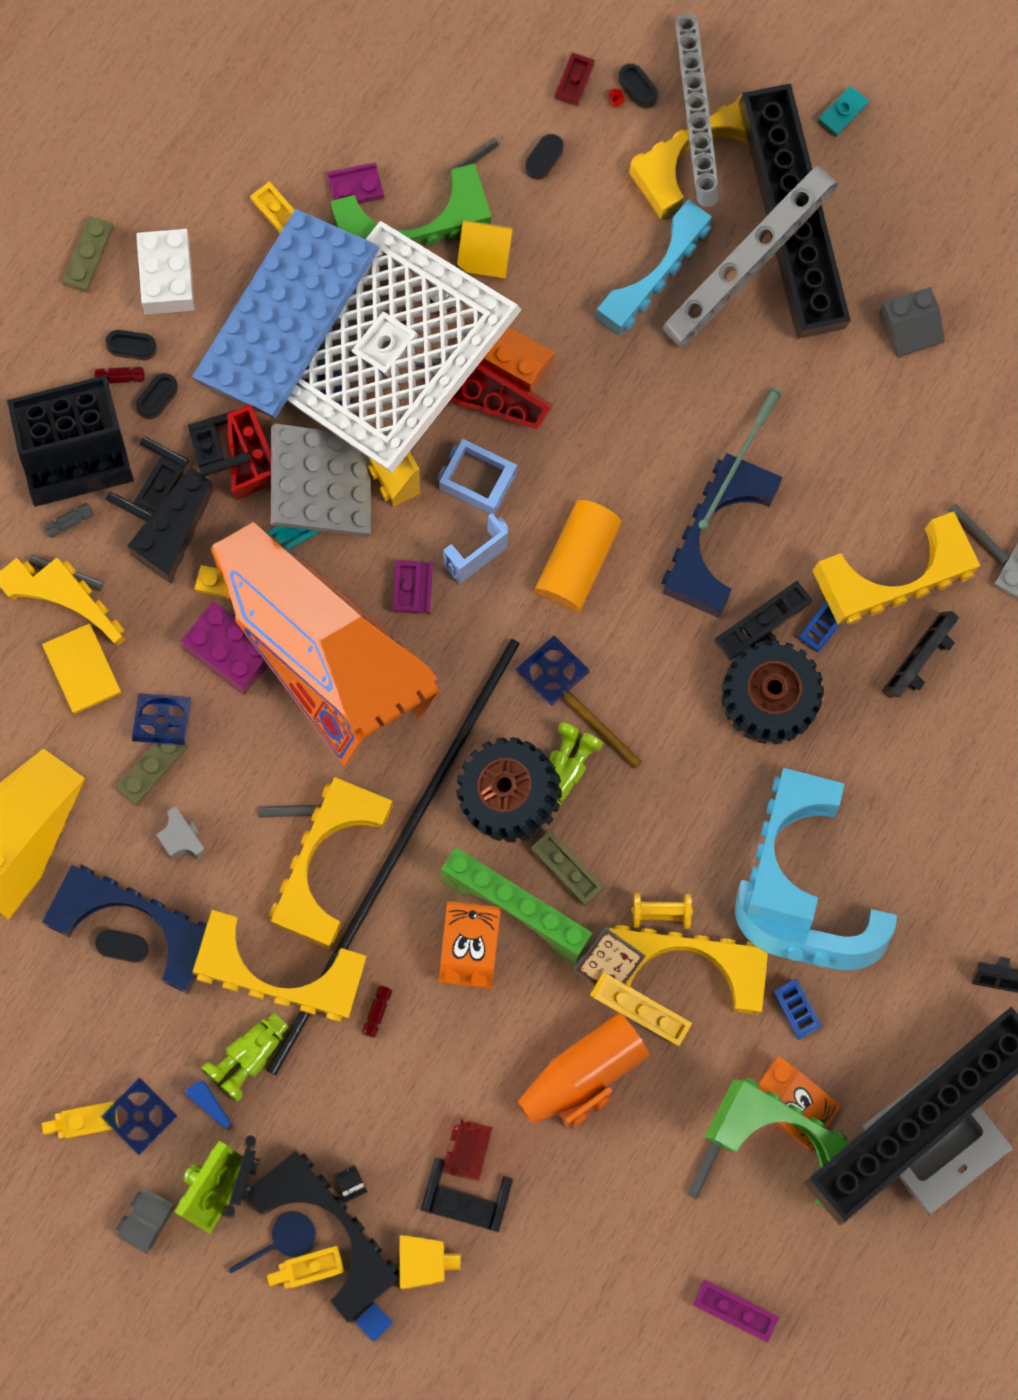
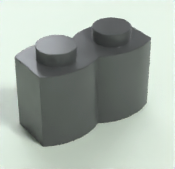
M145 1188L142 1193L140 1191L137 1192L130 1205L134 1207L128 1217L125 1215L122 1217L116 1230L119 1231L118 1238L148 1254L176 1206Z

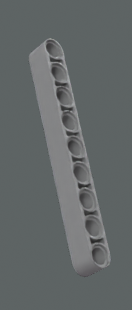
M685 13L676 19V32L695 191L698 203L709 207L716 204L719 200L718 179L698 20L693 14Z

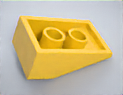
M410 451L393 473L369 458L371 465L367 466L371 477L373 480H379L382 486L379 490L385 501L389 500L393 507L420 494V469Z

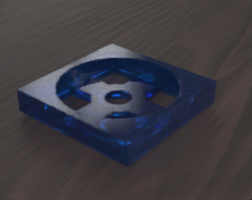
M556 636L549 639L516 668L517 673L551 706L590 673L589 668ZM550 650H558L564 654L556 662H551L544 656ZM537 663L543 669V674L534 681L531 678L530 670ZM573 663L575 665V672L572 679L569 680L564 675V669ZM551 667L558 669V673L554 676L548 673ZM549 682H556L561 688L550 690L543 687Z
M139 693L132 741L185 745L191 697ZM147 705H159L158 712L154 715L142 714L143 709ZM170 706L180 707L184 713L183 717L171 716L169 714ZM165 717L167 721L164 724H159L157 719ZM141 725H152L155 729L154 735L145 731ZM170 727H180L175 732L165 735L166 730Z
M138 1078L100 1117L137 1155H140L177 1115L141 1078ZM142 1092L146 1093L149 1098L142 1105H135L128 1096L133 1093ZM119 1105L128 1113L127 1120L120 1128L116 1122V1112ZM157 1105L162 1109V1122L158 1127L149 1119V1113ZM136 1111H141L144 1114V1118L140 1122L134 1120L133 1115ZM135 1127H142L149 1134L144 1140H133L127 1135Z

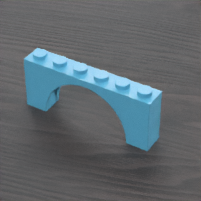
M783 768L780 777L775 776L772 791L776 792L775 799L770 798L766 811L767 814L771 815L770 820H764L760 835L765 837L764 844H758L755 859L760 861L758 867L753 866L749 881L754 882L752 890L747 889L744 905H748L746 916L809 932L818 897L802 891L786 878L775 857L774 841L786 826L799 819L812 816L835 818L840 806L844 783Z

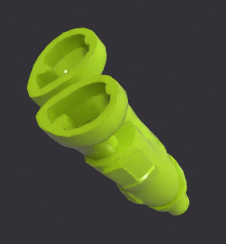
M560 722L557 729L562 736L561 747L559 751H552L549 756L561 780L559 787L562 789V797L557 799L560 806L574 784L578 783L585 772L586 767L583 763L592 752L599 751L604 744L598 738L584 733L574 758H568L582 733L565 722Z
M273 1013L267 1020L262 1019L260 1023L250 1029L244 1036L235 1039L226 1048L228 1056L217 1064L206 1062L201 1067L202 1071L218 1085L236 1064H240V1068L220 1086L226 1095L235 1102H238L243 1097L241 1087L248 1075L255 1077L267 1063L268 1057L283 1039L281 1035L289 1026L278 1015Z

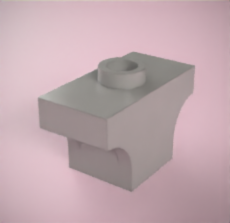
M176 806L167 812L169 817L168 825L156 836L171 859L174 861L182 855H192L199 860L207 853L196 837L200 833L193 822L187 823Z

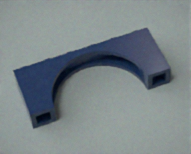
M726 453L723 460H717L712 472L716 474L713 483L707 482L702 493L706 498L703 504H697L692 515L693 518H696L693 526L687 525L682 539L685 540L683 548L677 547L672 558V562L675 565L672 571H666L661 584L665 585L663 594L717 618H720L732 589L717 580L703 561L699 546V537L702 530L699 528V522L704 520L737 457ZM741 460L713 514L726 506L736 503H757L770 507L783 477Z
M71 865L42 923L46 927L70 937L75 928L85 918L101 909L115 906L138 909L152 917L160 925L166 937L168 959L162 981L179 991L189 994L197 978V975H193L192 972L207 924L201 921L195 924L189 921V916L181 911L175 910L172 913L165 910L166 905L158 900L151 899L150 902L141 898L142 894L130 887L127 890H123L117 887V881L107 876L100 879L93 875L95 871L84 865H80L79 868Z

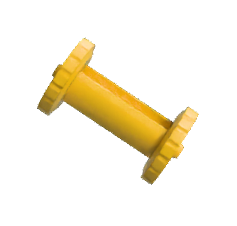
M634 893L633 907L631 908L633 928H639L641 920L683 921L684 929H690L691 915L693 914L691 894H685L683 902L641 901L640 893Z

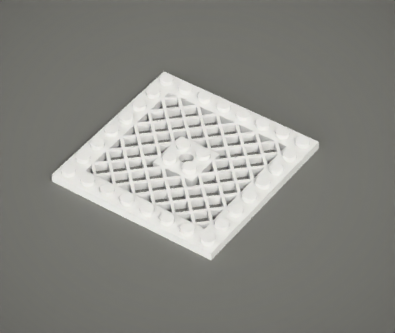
M380 221L365 239L376 244L379 251L333 324L341 323V329L333 331L331 327L322 344L325 343V349L316 352L309 363V369L305 370L287 402L393 473L520 313L521 308L516 303ZM388 264V270L380 272V266ZM412 272L418 275V277L413 278ZM405 275L404 281L396 283V277ZM389 279V285L380 287V281ZM429 283L435 287L429 289ZM372 284L373 290L364 292V286ZM422 285V291L413 293V287ZM405 290L406 296L397 298V292ZM446 293L453 298L447 299ZM389 294L388 301H380L381 296ZM439 296V302L430 304V298ZM373 299V305L364 307V301ZM422 300L423 306L414 308L413 303ZM357 303V309L348 312V306ZM406 305V311L397 313V307ZM464 305H466L470 309L464 310ZM456 306V313L447 315V309ZM390 309V315H388L384 311ZM440 311V317L431 319L430 313ZM373 314V320L365 322V316ZM423 316V322L414 324V318ZM474 317L473 324L464 326V319ZM357 319V325L349 327L348 321ZM406 320L407 326L402 324L401 321ZM457 322V328L448 330V324ZM440 326V333L431 335V329ZM424 331V337L421 338L418 332ZM357 334L358 340L349 342V336ZM458 337V344L448 346L449 339ZM341 339V345L333 347V341ZM391 340L388 347L381 349L384 342ZM441 342L440 349L432 350V344ZM424 347V353L415 355L416 348ZM349 351H352L355 356L349 358ZM342 354V360L333 362V356ZM325 358V365L317 367V360ZM441 358L442 364L432 366V360ZM425 362V369L416 371V364ZM366 363L372 367L366 369ZM358 365V371L350 373V367ZM408 367V373L399 375V369ZM342 369V376L333 378V371ZM326 374V380L317 382V376ZM383 374L389 378L383 380ZM375 376V382L366 384V378ZM309 378L310 384L305 382L304 379ZM425 378V384L416 387V380ZM359 380V387L350 389V382ZM409 382V389L400 391V384ZM342 385V391L334 393V387ZM392 387V393L383 396V389ZM326 389V395L320 391ZM375 391L376 398L367 400V393ZM359 396V402L350 405V398ZM409 398V405L400 407V400ZM343 400V407L336 402ZM392 403L393 409L384 411V405ZM376 407V414L367 416V409ZM359 412V417H357L353 413ZM393 418V425L384 427V420ZM376 423V429L369 424Z

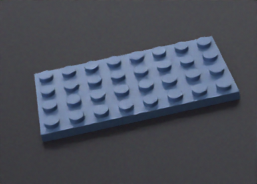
M295 209L192 376L194 380L245 405L251 404L253 409L276 419L379 251L378 246Z

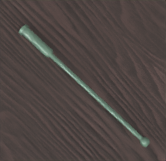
M775 387L770 388L769 395L755 419L756 424L704 520L699 522L700 529L706 530L709 527L708 521L760 425L765 423L777 399L780 398L782 393L779 389Z

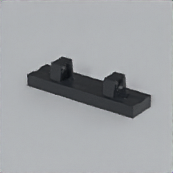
M795 581L716 637L714 642L728 660L731 661L740 655L744 649L751 647L809 606L813 600L801 584ZM743 629L750 636L749 640L744 637Z
M953 611L940 612L883 688L882 692L887 697H901L907 687L913 691L922 688L925 682L918 675V672L937 647L942 651H949L955 644L947 635L960 618Z
M999 957L996 965L978 962L973 973L972 984L1018 993V969L1009 968L1010 958Z

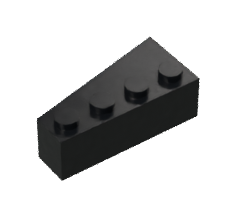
M190 467L127 545L131 556L170 584L173 582L175 572L183 560L189 541L192 540L195 528L199 520H201L213 493L211 481L206 477H202L198 471Z

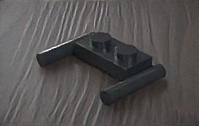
M230 412L188 425L202 477L251 462L248 452L224 459L215 427L228 423L227 414Z
M144 436L140 445L162 457L133 503L112 491L108 493L106 500L147 522L183 475V470L189 463V459Z
M252 1135L247 1136L245 1139L246 1148L229 1201L230 1205L224 1209V1215L227 1219H232L235 1216L233 1205L240 1206L241 1201L247 1202L252 1186L247 1185L250 1174L255 1175L260 1160L255 1158L256 1151H253V1149L256 1147V1139Z
M435 1158L420 1211L499 1233L513 1179L503 1176L497 1200L494 1203L493 1201L438 1187L445 1160Z

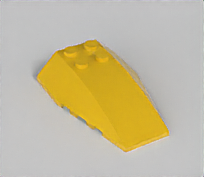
M44 748L0 782V914L10 920L41 880L59 835L65 827L67 817L70 811H72L85 782L83 776Z

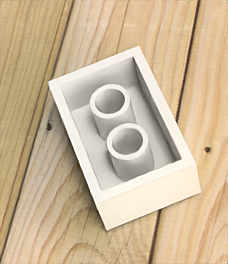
M187 229L137 233L141 303L144 314L195 311L190 240Z

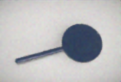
M297 1212L281 1216L273 1226V1244L229 1268V1272L237 1271L275 1248L282 1254L290 1257L305 1254L310 1250L315 1241L316 1232L312 1221L307 1216Z

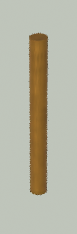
M568 689L561 695V698L633 768H637L642 761Z

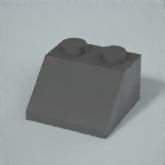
M931 287L883 302L879 314L897 358L944 343L940 308Z

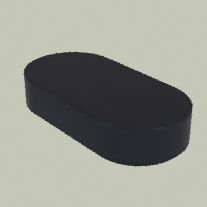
M624 65L619 72L620 85L637 106L650 108L655 105L658 90L638 65Z
M547 134L543 136L527 158L525 169L531 178H545L561 157L564 143L558 135Z
M114 330L106 338L108 351L117 357L149 360L157 351L156 342L149 334Z
M161 373L151 381L136 403L140 416L145 419H154L162 413L178 391L175 377L168 373Z
M104 930L98 934L95 940L97 951L102 956L139 963L147 957L149 952L147 942L138 935L115 930Z

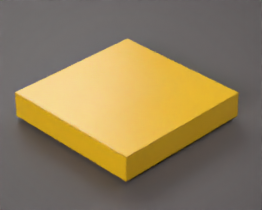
M463 220L457 265L467 273L506 279L513 228Z

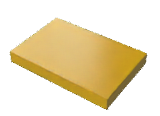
M90 623L42 644L74 715L122 694Z

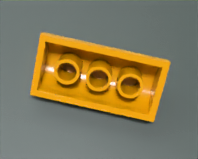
M577 500L533 593L580 613L621 528L622 520L620 517L597 503Z

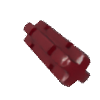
M129 367L109 368V371H105L104 368L96 369L94 372L95 378L106 375L110 383H130L131 380L143 382L145 379L143 367H133V370H129Z
M380 985L377 989V998L373 1000L367 1016L368 1022L364 1024L362 1030L365 1036L375 1038L379 1029L377 1026L381 1024L388 1005L386 1002L389 1001L392 990L386 986Z

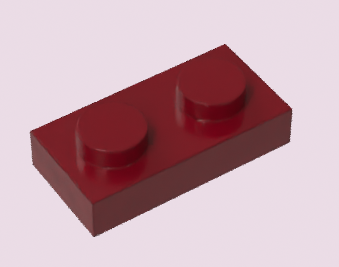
M572 52L556 91L555 99L578 106L595 60Z

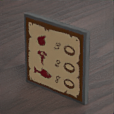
M604 926L572 970L594 986L603 972L626 984L646 955Z

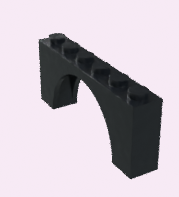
M295 1151L251 1187L248 1198L263 1216L282 1205L309 1203L328 1210L341 1221L350 1238L352 1262L344 1285L330 1301L349 1323L399 1281L396 1275L400 1271L390 1259L387 1262L382 1259L379 1253L383 1250L373 1238L368 1241L361 1233L365 1230L364 1226L356 1216L353 1219L349 1218L345 1213L348 1206L339 1195L333 1198L328 1191L331 1185L323 1175L320 1174L316 1177L310 1169L314 1164L305 1153L299 1155Z

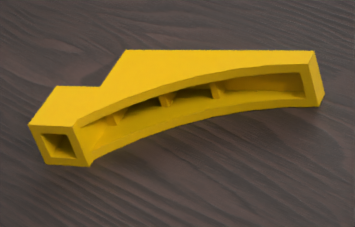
M18 558L14 559L0 571V587L14 601L18 597L44 600L64 606L89 619L116 645L119 646L127 640L122 634L125 629L116 619L113 621L109 619L106 615L109 611L100 599L95 602L90 595L93 592L84 580L79 582L73 574L77 571L68 560L63 562L56 558L35 576L34 574L37 571L27 560L23 562Z

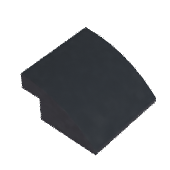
M106 375L7 400L18 454L26 475L34 507L134 482Z

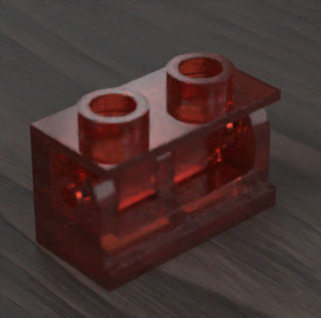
M461 1119L460 1125L454 1124L450 1139L455 1141L453 1152L447 1151L443 1167L448 1168L447 1175L479 1183L492 1127L469 1121L463 1122L464 1120Z

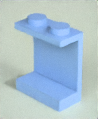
M492 513L488 515L487 532L492 539L466 559L459 554L452 544L443 550V565L459 584L507 548V530H509L507 524L502 518L499 517L497 519Z

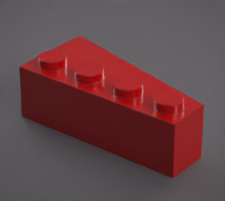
M483 361L478 364L450 400V402L457 403L458 405L505 418L506 420L534 429L541 427L554 405Z

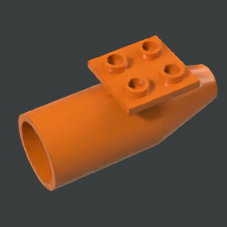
M618 1012L555 1057L521 1096L517 1104L532 1124L559 1114L564 1121L563 1125L566 1129L571 1125L575 1129L589 1117L587 1113L594 1109L597 1113L611 1101L609 1097L613 1091L608 1086L650 1056L649 1051L632 1025Z

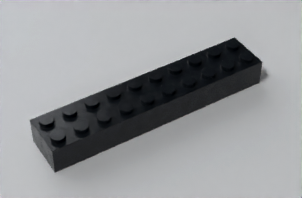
M791 83L744 92L738 103L766 216L813 170ZM801 197L797 205L800 207L805 206L809 201V197ZM821 205L776 252L797 339L846 329L851 321Z
M1012 1007L1004 1011L804 1182L839 1226L850 1219L1018 1074V1013Z

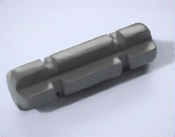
M84 503L78 507V510L75 511L73 509L56 518L57 521L53 522L52 520L46 523L44 529L48 536L53 538L60 534L59 531L62 530L64 532L81 523L82 519L87 520L91 518L93 511L88 503Z

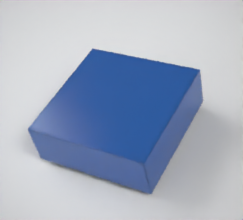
M375 1302L355 1321L373 1342L394 1323Z

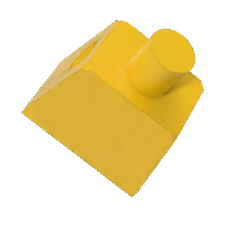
M400 1235V1290L444 1282V1270H461L460 1253L444 1254V1242Z

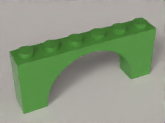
M475 163L451 169L452 194L448 205L439 217L417 229L396 231L419 245L426 244L431 246L447 238H460L463 220L491 224V213ZM355 195L330 201L336 227L366 239L378 223L363 212Z
M455 847L442 867L441 881L462 895L471 894L497 907H501L502 910L540 935L551 946L553 952L572 964H577L589 945L592 932Z
M749 1078L733 1080L704 1138L727 1151L737 1152L745 1139L757 1129L774 1122H787L796 1126L810 1139L817 1152L820 1168L849 1144L846 1142L847 1137L834 1130L832 1133L824 1129L826 1124L813 1117L809 1120L803 1116V1110L792 1104H789V1106L781 1103L782 1098L770 1091L764 1093L758 1089L760 1085ZM816 1198L814 1203L824 1208V1206Z

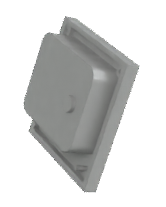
M936 1069L861 1126V1130L865 1131ZM979 1107L898 1177L924 1211L930 1215L1013 1148L982 1108ZM961 1166H964L965 1170L962 1173H959L958 1169Z

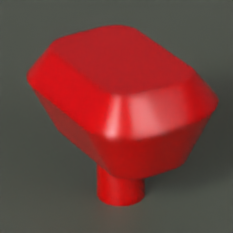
M614 88L609 91L608 98L613 107H618L624 103L625 98L620 89Z

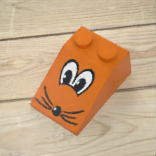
M447 901L439 983L492 989L501 907Z
M779 1056L758 1083L760 1085L759 1090L764 1093L770 1091L782 1098L781 1103L789 1106V1104H792L803 1110V1116L809 1120L813 1117L826 1124L824 1129L828 1127L841 1108L836 1101L802 1072ZM787 1122L773 1123L810 1151L813 1149L814 1145L810 1139L796 1126Z

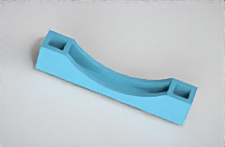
M687 200L673 217L671 243L659 266L638 283L611 291L597 308L596 319L619 336L624 330L629 331L636 322V315L640 311L642 313L645 312L651 304L650 298L655 293L659 294L664 289L667 283L665 280L669 275L674 276L679 271L682 265L680 262L685 256L689 258L697 247L695 244L700 238L704 240L712 229L710 227L712 216L690 200Z

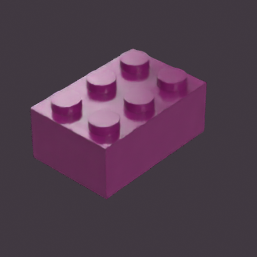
M214 601L181 640L184 650L243 695L268 667V664L236 623L235 617Z

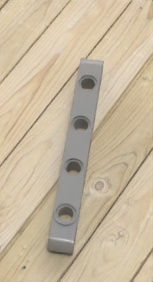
M821 166L811 170L667 320L662 327V331L680 348L690 342L835 191L838 182ZM801 197H809V201L805 206L800 207L797 205ZM773 234L771 242L762 244L764 235ZM733 270L737 271L736 278L732 281H727V274ZM701 307V314L696 318H692L691 313L693 309Z

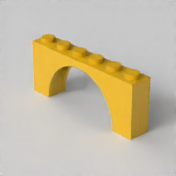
M742 95L736 98L731 105L719 107L710 116L712 137H728L748 144L738 104ZM688 129L678 131L667 142L661 141L657 143L650 152L638 154L630 163L629 174L661 220L679 210L683 205L684 196L676 180V165L682 154L690 147Z
M953 511L932 519L924 528L929 540V562L923 576L910 584L883 586L870 582L850 567L842 553L819 561L812 571L837 624L840 625L845 622L848 625L854 624L862 619L861 616L866 614L875 616L883 612L884 608L890 605L896 608L905 604L907 599L915 596L916 599H920L928 595L932 589L937 588L938 591L950 587L952 582L956 580L965 582L975 576L974 572L981 565L955 512Z
M334 777L332 783L327 782L323 790L322 797L325 798L321 807L317 806L311 818V821L314 822L311 831H305L301 840V845L304 846L301 854H295L290 866L293 872L289 879H284L279 893H282V897L279 903L274 902L269 913V917L272 918V926L331 950L341 923L323 911L310 892L308 868L311 858L317 847L328 836L341 829L352 826H370L383 830L393 808L392 800Z
M215 910L211 911L192 972L193 975H197V981L212 984L214 980L223 983L222 988L238 992V989L241 988L249 991L248 996L262 1000L264 996L275 999V1004L289 1007L290 1003L301 1006L300 1011L315 1015L316 1011L326 1014V1019L341 1023L342 1019L347 1020L349 1018L366 955L341 948L331 968L315 982L303 987L290 989L274 987L256 978L242 962L235 939L238 917Z
M615 925L614 929L609 928L610 931L646 955L626 982L627 986H631L637 972L652 958L670 951L693 952L710 960L723 973L731 989L733 1012L752 1015L761 1014L768 953L755 946L752 942H747L746 945H738L732 939H720V942L709 941V937L694 935V938L691 939L683 938V934L678 932H667V935H659L653 929H641V932L630 931V927Z

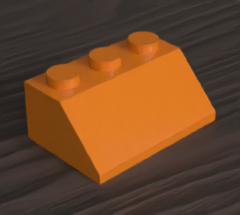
M508 327L482 361L530 391H533L556 353Z

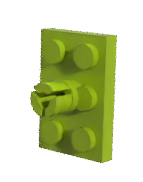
M218 1141L203 1167L194 1164L191 1165L192 1169L188 1168L186 1170L184 1182L190 1188L180 1200L175 1213L210 1234L222 1216L225 1207L229 1204L243 1156L226 1144Z

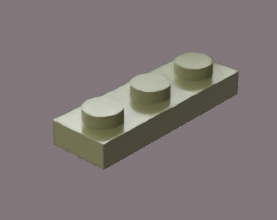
M92 216L88 217L63 278L64 286L85 293L88 292L113 231V223Z
M167 729L116 789L138 806L186 751L188 745Z
M551 830L531 847L530 850L584 907L604 889V886Z

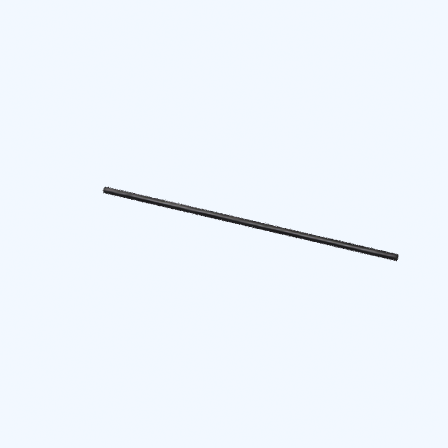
M511 639L319 978L331 968L341 948L346 950L349 948L519 647L520 643ZM300 1011L268 1067V1072L277 1075L311 1014Z

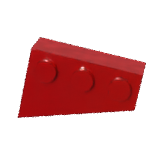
M251 404L227 414L230 458L246 452L249 453L251 458L249 463L230 468L232 477L231 492L236 500L271 486V448Z

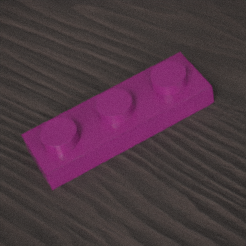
M706 1280L703 1281L692 1305L765 1342H768L779 1316Z

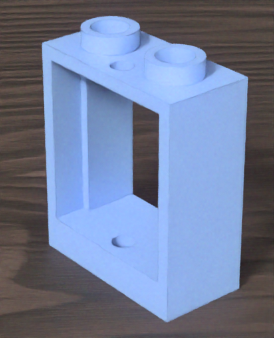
M462 439L459 446L455 444L449 455L451 461L448 467L443 466L437 477V480H439V490L488 514L492 513L495 515L517 474V465ZM464 453H468L503 470L489 498L451 481Z

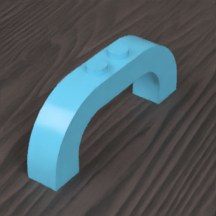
M744 880L740 882L735 901L737 924L750 942L767 953L793 961L814 964L819 967L837 970H857L877 962L888 949L896 926L897 915L871 909L865 925V931L853 937H843L811 929L809 932L746 916L748 905H744L747 889L752 890L754 883Z

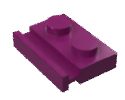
M376 162L327 173L333 200L355 195L358 204L384 199Z
M396 560L393 595L394 613H426L430 615L433 562L422 563L420 561Z

